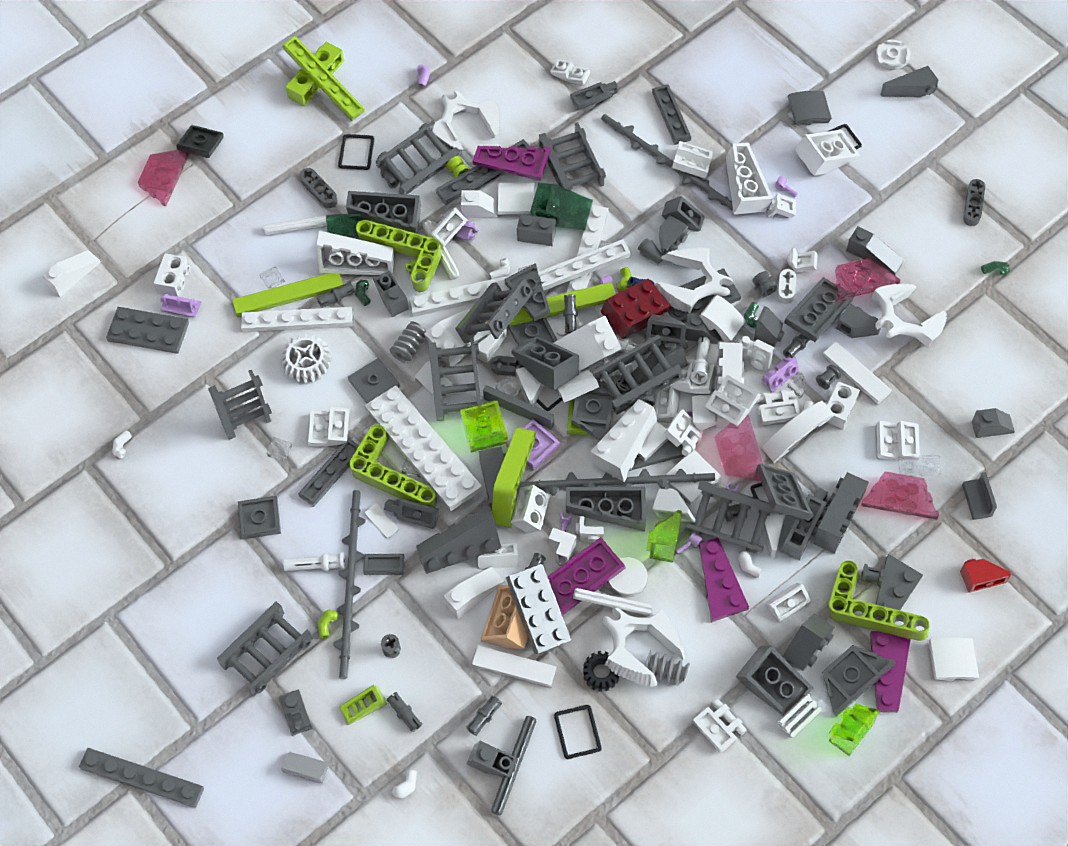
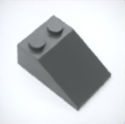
M535 336L511 350V354L539 383L553 390L579 375V355L541 337Z
M760 646L736 675V678L752 693L782 716L814 688L772 646Z

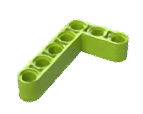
M362 220L357 223L356 230L359 240L393 247L394 252L418 258L411 273L413 288L417 292H424L429 288L442 257L440 243L437 239L368 220Z
M379 424L373 425L349 462L353 477L399 499L436 507V494L433 488L376 463L388 440L385 428ZM377 435H382L380 438H374ZM357 466H363L361 469H355ZM376 473L380 474L377 477H372ZM392 481H396V482H397V483L394 484V485H390V484H389V483L392 482ZM408 489H414L411 493L406 492ZM425 497H431L430 500H423Z
M518 427L515 429L494 485L492 515L495 525L512 527L511 519L516 503V491L532 451L536 431Z
M851 560L841 563L829 601V613L832 619L916 641H923L928 637L930 623L926 617L852 599L858 580V567ZM851 571L853 574L847 575L844 572ZM840 589H847L848 591L845 592V593H842V592H840L839 590H840ZM837 606H840V607H842L843 609L840 610V611H837V610H835L834 608L837 607ZM857 611H861L864 614L857 616L854 613ZM877 616H881L884 619L877 621L874 618ZM901 621V622H903L904 624L901 625V626H898V625L895 624V622ZM922 626L925 629L922 631H918L915 629V627Z

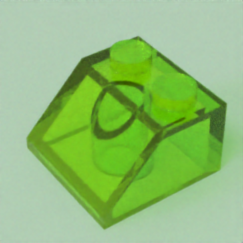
M497 400L460 409L471 453L508 442L507 430Z
M677 510L654 525V530L649 531L647 551H650V559L673 563L680 528L681 510Z
M855 703L852 709L847 707L841 716L843 718L840 724L835 723L829 731L831 734L829 742L850 757L874 725L880 711Z

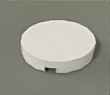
M886 40L881 45L879 44L876 49V61L883 68L898 70L908 64L910 50L901 41Z
M620 558L626 569L608 581V584L614 592L622 594V596H635L644 589L647 583V570L643 563L635 558Z

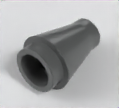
M646 238L639 245L638 250L641 255L652 260L657 265L662 262L663 259L661 257L663 255L652 240Z

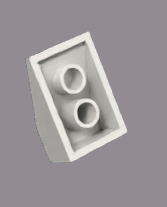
M842 130L807 134L795 148L800 159L803 160L813 176L826 174L860 157V154Z
M470 308L438 322L424 333L427 344L436 342L437 348L441 349L471 346L470 343L462 341L455 329L469 312ZM478 332L474 336V344L480 343L491 332ZM468 354L445 356L442 359L450 367H453Z
M606 316L596 319L554 342V344L579 355V372L602 362L605 358L619 354L622 350Z

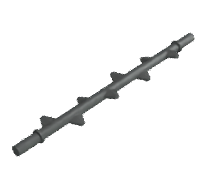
M606 114L601 117V120L613 127L615 131L617 130L632 141V149L641 147L657 158V164H666L672 168L674 161L658 151L657 144L650 145L633 133V125L624 127L620 122H616ZM672 168L683 176L682 184H695L708 193L709 200L716 199L733 211L732 201L727 196H723L710 187L709 180H700L693 174Z
M642 469L639 476L627 477L625 482L616 477L613 478L607 472L602 478L577 479L575 474L570 472L565 480L520 482L519 488L535 485L539 489L547 488L552 496L556 495L559 488L611 485L632 487L633 484L657 483L661 489H665L668 483L715 481V473L686 474L683 469H679L675 475L651 476L647 469Z
M354 490L352 495L350 534L342 539V543L349 546L347 567L339 571V576L346 579L345 603L337 608V612L344 615L342 638L333 642V646L341 650V655L339 656L340 679H347L350 634L359 628V624L352 620L353 596L361 592V588L354 585L355 564L364 558V554L357 551L358 527L366 522L364 518L359 517L361 511L359 508L361 492L359 490Z

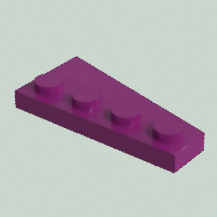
M477 146L472 162L473 165L541 181L551 147L535 148L528 146V148H517V146H510V148H501V146Z
M716 537L700 543L699 549L711 623L749 610L747 600L719 538Z
M871 631V652L896 662V665L874 684L877 712H898L911 639L880 631Z

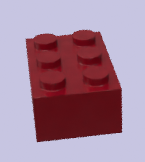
M648 278L606 299L600 312L603 316H606L610 325L624 339L648 326V319L652 314L662 315L668 312L671 305Z

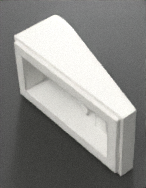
M506 329L498 339H494L492 334H490L478 343L479 355H476V358L487 363L506 339Z

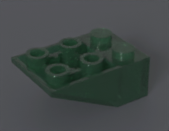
M538 182L530 213L531 216L556 219V227L585 230L593 200L556 184Z

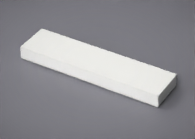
M835 342L823 352L822 356L875 403L879 404L891 393L892 390L838 342Z
M482 646L477 647L472 662V667L550 688L557 666Z

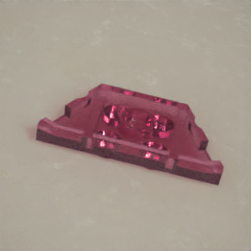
M173 150L150 154L138 180L139 187L149 192V195L153 198L158 199L163 206H167L190 153Z
M870 258L837 265L835 276L837 278L836 288L838 293L836 297L839 301L871 293L885 285H898L901 280Z
M747 414L738 426L730 422L714 439L725 475L761 481L756 468L759 463L763 464L749 414Z
M885 471L861 503L863 507L935 520L939 517V513L935 510L932 503L931 493L927 490L928 486L925 479Z

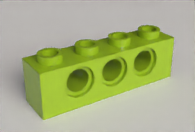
M327 41L314 54L331 74L344 62L343 50ZM299 69L294 78L288 81L285 86L287 97L302 106H305L320 89L302 69Z

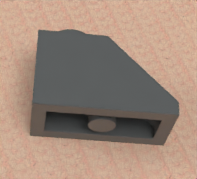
M682 196L666 201L662 212L664 219L671 215L688 225L689 230L701 231L705 216Z
M766 306L763 307L757 320L754 340L758 339L775 347L777 341L781 342L783 338V323Z
M688 313L685 331L686 340L698 342L699 338L702 337L703 342V337H707L711 344L722 342V338L717 330H709L701 319L700 314Z
M652 314L648 319L646 338L659 335L663 341L684 343L686 324L669 316Z
M996 408L976 410L972 419L976 438L1012 434L1015 432L1010 414Z

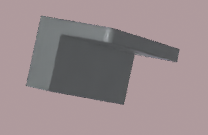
M981 473L979 479L964 481L962 487L972 519L992 517L997 504L987 473Z

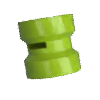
M460 156L451 158L446 164V168L449 172L453 173L454 178L470 170L466 164H463L464 162Z

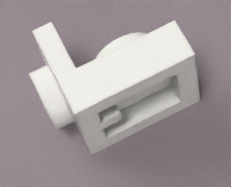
M777 194L773 197L767 208L768 217L772 218L778 213L793 218L796 215V200Z

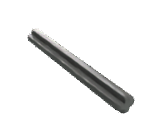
M525 717L512 752V756L517 757L518 760L511 778H502L491 808V813L501 816L536 724V718Z

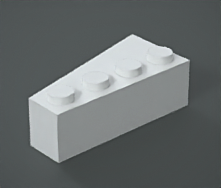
M749 143L732 144L726 156L733 213L736 215L766 212L773 197Z
M319 231L316 247L320 273L382 275L388 271L391 274L393 273V247Z
M719 343L716 391H718L726 375L744 384V377H742V372H744V360H742L743 343ZM716 414V428H739V425L736 426Z
M638 399L590 451L594 465L625 482L629 469H632L637 454H640L644 441L647 440L657 422L654 407Z

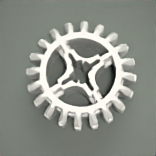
M305 334L304 338H301L298 335L297 340L291 338V344L286 343V349H282L281 365L285 374L289 375L292 380L296 378L300 382L304 379V382L307 383L308 379H311L314 382L315 377L321 379V373L326 374V368H330L331 352L327 343L322 342L320 337L316 339L312 335L308 338V335ZM317 352L320 354L318 361L315 358ZM294 356L297 358L295 365L292 363Z

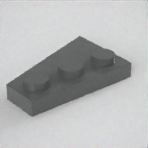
M536 263L504 279L508 289H514L522 278L526 279L533 294L524 304L523 308L534 322L550 314V308Z
M888 554L876 605L901 610L923 574Z

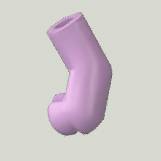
M420 64L417 68L418 73L421 74L418 85L426 87L430 75L429 67Z

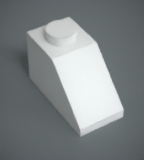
M462 190V215L465 218H498V201L479 190Z
M525 367L516 369V380L526 402L535 406L544 385L539 383Z
M675 489L658 490L652 508L658 519L695 523L696 519Z

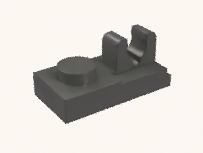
M299 689L279 696L292 736L311 730L312 726Z

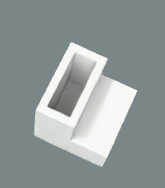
M553 528L549 536V549L556 551V563L563 565L572 558L576 548V536Z

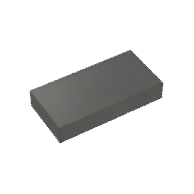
M364 554L363 573L364 575H404L405 556L404 554Z

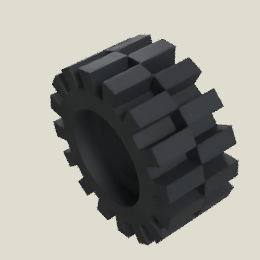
M598 651L596 655L592 653L591 657L588 656L586 658V662L583 665L584 681H586L588 686L591 685L593 690L598 688L600 692H602V689L608 691L609 687H615V683H618L620 677L614 671L612 672L611 669H609L610 673L605 678H599L594 674V668L597 665H605L607 658L610 656L607 651H605V654H601V651Z

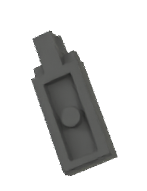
M615 81L608 84L599 82L571 93L570 99L578 111L612 97L613 94L618 92V85Z
M398 498L396 501L388 499L384 505V510L393 512V516L397 517L398 520L431 529L436 527L439 508Z

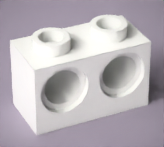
M164 254L154 281L157 293L179 296L180 291L184 289L185 277L190 272V265L186 257Z
M838 381L836 387H832L828 394L829 402H824L831 411H837L838 414L834 413L835 416L826 423L843 429L860 390Z
M535 485L520 488L511 523L526 533L540 531L550 495Z

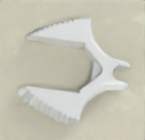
M454 91L455 99L452 100L448 99L446 95L442 96L441 100L445 108L441 119L435 122L432 130L441 142L450 148H456L458 151L464 150L450 125L453 115L460 111L479 114L492 137L494 138L498 135L500 130V110L495 99L476 103L465 99L459 91Z
M710 248L678 249V251L668 252L661 257V259L671 261L676 265L697 270L702 269L701 271L706 276L705 284L694 290L662 282L654 284L668 303L675 309L691 313L693 306L699 299L710 295H729L730 290L721 285L731 286L733 281L730 277L719 274L709 262Z
M891 284L877 288L871 299L881 307L882 317L876 322L875 327L877 329L886 328L888 332L885 337L891 338L896 335L912 336L926 347H929L940 336L947 319L945 311L937 313L921 323L920 326L903 322L894 314L893 306L909 297L916 289L915 285Z
M614 608L612 613L618 621L604 616L602 621L612 634L614 646L605 666H608V669H611L612 672L614 671L618 676H622V678L627 680L630 679V681L635 683L638 682L640 685H650V687L657 685L654 674L624 647L625 638L633 630L646 631L648 629L649 633L683 660L685 658L683 646L672 622H670L666 613L663 612L664 610H660L651 617L641 618L630 616L621 609Z

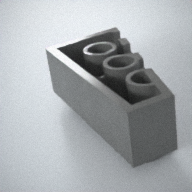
M348 191L346 202L348 217L361 221L368 220L418 234L421 212L419 195Z
M848 472L844 478L840 477L836 486L838 490L836 494L832 493L828 502L830 506L828 509H824L820 518L822 521L820 525H816L812 536L815 537L814 545L834 554L836 553L867 489L868 481Z
M566 487V513L570 514L571 512L573 515L645 531V487Z
M487 504L481 507L482 510L474 515L471 513L466 516V519L457 525L455 523L450 525L449 529L445 532L437 533L416 545L426 574L501 549L494 517Z

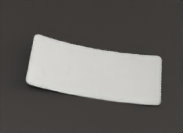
M377 503L365 511L369 519L387 538L399 530V527L385 514Z

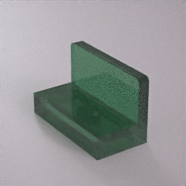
M362 214L326 215L327 233L359 240L356 225L363 220Z

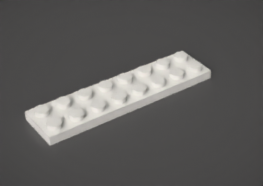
M397 386L392 387L365 405L367 412L377 424L385 428L387 436L428 485L434 489L435 493L450 511L483 491L482 485Z

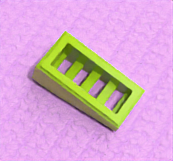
M373 684L340 705L339 708L350 725L385 706L387 702L379 687ZM373 694L375 695V697H376V699H377L376 702H374V700L372 699L371 695H373ZM365 698L368 700L370 704L368 707L366 706L363 700ZM359 702L362 711H359L356 703ZM348 707H352L353 711L355 712L354 716H352Z

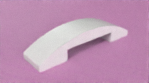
M820 401L783 426L762 447V450L775 463L789 452L788 449L817 426L821 427L835 415L823 401Z

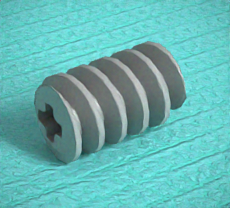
M411 321L406 326V329L403 330L402 335L398 337V340L394 342V346H391L389 349L390 353L401 362H405V359L411 360V354L415 355V349L421 347L419 343H424V333H426V330L418 323Z
M651 650L645 662V667L652 671L655 677L659 673V679L663 681L667 676V683H671L675 679V686H679L681 682L684 683L690 663H687L685 667H682V660L675 664L674 657L667 661L666 654L660 659L658 651L652 656Z

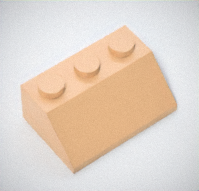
M500 585L481 641L510 650L524 649L528 641L526 630L509 586Z

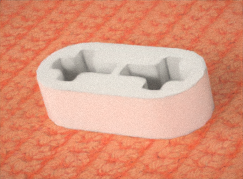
M785 269L779 276L778 299L782 303H790L795 295L796 274L790 269ZM786 276L790 279L789 283H786ZM785 289L788 290V296L784 294Z

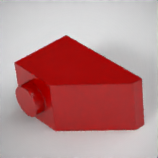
M969 559L964 562L960 570L969 593L1007 583L1011 576L1010 571L985 559Z

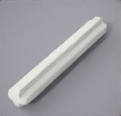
M330 214L265 224L264 233L265 235L329 226L334 225L335 220L334 216Z
M428 220L423 222L422 225L426 235L431 237L429 233L434 226ZM440 244L442 252L440 260L450 279L458 278L459 271L445 246L443 247Z
M576 588L573 593V598L639 614L650 615L652 606L649 604Z

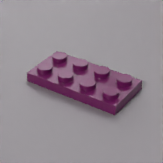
M601 537L547 576L562 616L582 602L573 598L576 588L595 592L626 569L623 562Z

